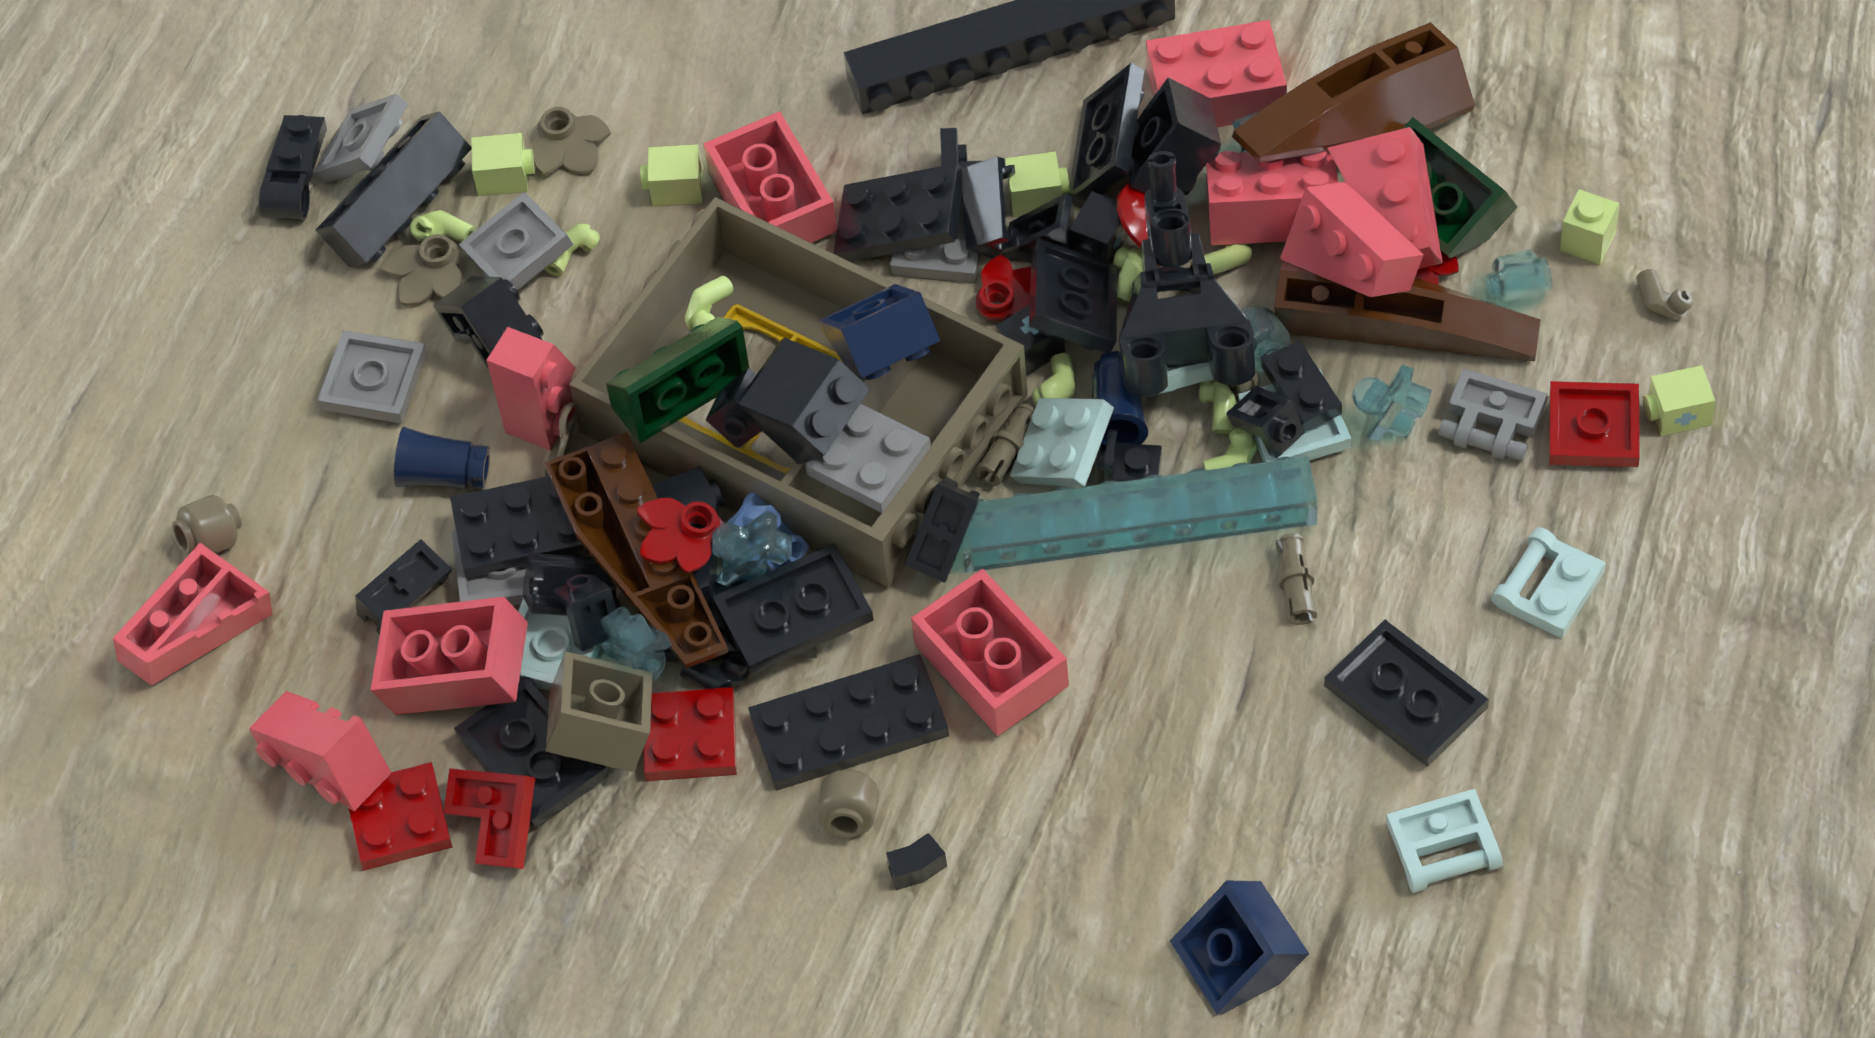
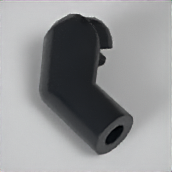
M730 654L723 664L713 668L704 663H699L689 668H685L683 665L680 677L704 689L728 688L742 685L748 677V671L740 654Z

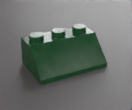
M1412 117L1403 128L1410 127L1424 145L1440 249L1446 256L1452 258L1489 240L1516 210L1517 205L1502 187Z
M716 317L706 324L694 327L686 336L668 347L665 346L657 349L648 359L631 369L622 370L611 381L606 383L612 410L639 443L644 442L715 399L722 387L747 368H750L743 327L737 320Z

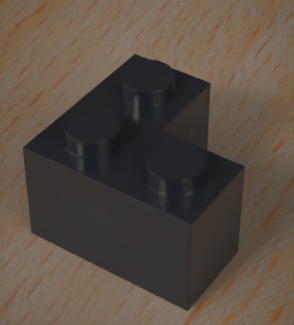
M472 276L432 305L454 339L457 341H470L487 368L486 360L507 327L541 340V337L544 335L537 320L529 314L526 315L519 305L518 301L521 298L517 289L509 280H503L502 277Z

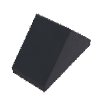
M1065 193L1010 221L1008 226L1010 239L1019 237L1020 247L1002 255L1010 261L1031 263V251L1038 238L1070 249L1069 228L1074 222L1073 197Z

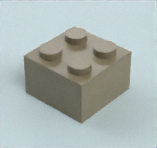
M565 651L550 688L546 752L634 772L650 734L652 672Z

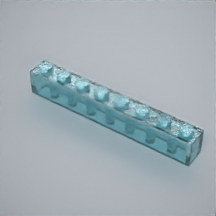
M1286 456L1275 461L1250 464L1243 462L1234 464L1231 467L1212 470L1193 469L1183 474L1168 476L1150 475L1143 479L1125 482L1106 481L1099 485L1081 488L1062 487L1052 492L1037 494L1018 493L1012 497L994 500L978 499L980 501L961 545L964 572L969 573L979 571L982 568L984 570L1317 525V497L1309 457L1294 458Z

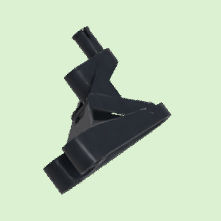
M1167 151L1155 152L1148 157L1150 189L1147 190L1144 197L1147 239L1142 240L1141 248L1143 272H1140L1132 283V296L1119 336L1121 375L1124 387L1129 393L1140 397L1158 395L1168 386L1167 368L1209 363L1214 380L1221 384H1244L1255 375L1254 333L1251 322L1216 281L1211 263H1206L1199 233H1192L1190 215L1184 193L1176 186L1175 155ZM1190 261L1189 268L1180 267ZM1180 289L1192 294L1160 299L1157 296V292Z

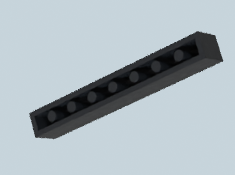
M1014 0L843 52L846 76L862 115L873 111H882L890 106L912 99H921L951 87L964 86L971 81L987 76L1003 74L1010 69L1023 65L1042 62L1050 57L1073 50L1078 51L1105 40L1121 38L1128 33L1148 27L1160 26L1167 21L1175 19V0Z

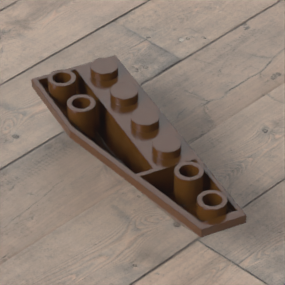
M1430 22L1368 47L1308 79L1233 130L1232 138L1258 163L1329 151L1328 147L1402 129L1412 117L1428 129H1431L1473 111L1475 103L1458 47Z
M1283 261L1280 268L1274 304L1275 333L1526 361L1536 360L1541 319L1416 277L1410 291L1369 297Z
M625 432L545 462V469L577 539L684 667L689 668L728 653V647L693 572H684L677 560L665 564H656L640 556L642 542L652 529L639 517L637 508L648 501L658 498L628 433Z

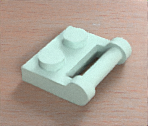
M1537 527L1534 528L1527 540L1528 548L1505 584L1497 586L1491 596V601L1499 609L1563 639L1604 574L1606 562L1557 540L1550 531ZM1545 556L1553 560L1552 566L1531 599L1528 600L1521 597L1519 593L1542 557Z
M1475 789L1392 812L1386 816V824L1403 864L1407 882L1412 893L1426 890L1427 884L1485 867L1488 871L1503 867L1501 852ZM1476 840L1480 847V850L1425 866L1421 865L1418 858Z

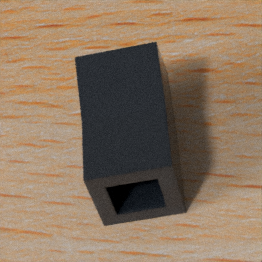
M929 833L909 846L886 852L888 868L896 890L923 883L947 867L946 853Z

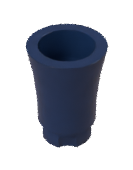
M1112 351L1110 354H1102L1100 360L1094 363L1092 399H1104L1114 409L1101 444L1106 445L1108 429L1117 430L1118 443L1142 444L1148 437V427L1141 397L1129 393L1124 387L1121 375L1120 352Z
M402 427L397 442L394 462L395 487L438 486L467 489L469 486L484 489L489 474L490 447L473 445L472 441L450 439Z

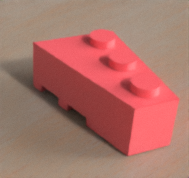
M1407 127L1328 147L1327 149L1346 183L1424 254L1418 269L1443 263L1424 145L1413 130Z
M1346 182L1305 188L1280 259L1361 294L1375 297L1410 291L1424 254Z
M507 327L486 360L505 433L551 451L560 437L559 418L561 410L567 403H573L569 384L576 367L554 344ZM574 406L567 416V422H569L575 412Z
M199 543L112 638L117 661L152 686L273 615L270 592L202 543Z
M285 691L249 728L258 744L255 748L257 754L272 767H275L277 764L284 767L287 773L300 785L305 786L307 783L313 785L318 793L329 803L335 805L339 801L355 811L391 774L362 718L353 715L348 721L339 719L342 714L338 709L330 707L325 713L317 711L320 706L316 701Z

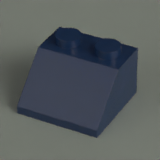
M897 284L818 320L823 333L843 364L857 377H866V380H873L891 371L889 365L903 358L908 362L927 355L930 352L929 346L940 341L921 293Z
M1226 880L1170 940V943L1216 1014H1224L1281 984L1309 955V952L1261 881Z

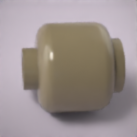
M209 495L179 508L176 521L172 523V531L177 545L186 554L191 553L199 543H202L214 553H219L235 545L238 537L237 529L241 527V518L233 504H226L222 498L216 495Z
M838 770L829 774L821 783L816 812L819 823L831 834L840 838H853L868 832L874 825L877 812L879 791L876 783L868 775L856 770Z

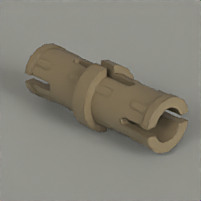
M1024 403L1018 404L1003 429L996 431L992 436V446L981 463L975 468L977 477H981L984 471H987L981 480L982 482L991 486H998L1001 483L1002 477L1013 460H1016L1020 448L1024 445L1023 440L1031 421L1029 416L1034 411L1032 406Z
M1294 533L1286 534L1279 537L1280 540H1276V549L1281 566V572L1278 575L1279 587L1284 590L1289 621L1295 625H1304L1313 622V618H1317V610L1312 593V585L1315 581L1314 573L1308 567L1303 536Z

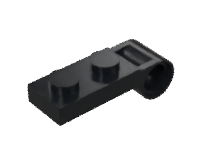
M284 115L260 188L259 209L263 218L305 220L307 218L310 206L309 183L327 131L325 117Z

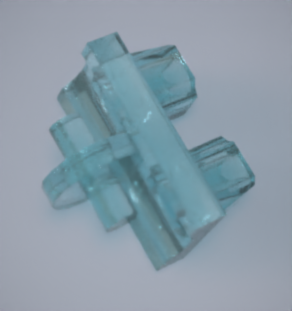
M1402 364L1388 385L1378 378L1367 377L1360 380L1355 386L1352 399L1356 407L1365 414L1377 415V419L1368 430L1367 438L1379 442L1385 432L1388 431L1407 439L1413 429L1416 417L1421 418L1426 412L1432 390L1411 382L1414 372L1413 368Z
M765 511L744 527H739L729 522L723 523L714 530L712 535L713 554L717 557H722L723 568L717 575V582L727 587L740 578L749 581L765 574L767 571V559L782 565L792 555V537L777 530V515Z
M623 606L600 620L610 638L601 644L607 656L634 670L640 669L652 672V680L657 679L662 674L666 662L662 649L666 650L672 646L665 633L649 626L642 615L636 614L631 616L628 609Z

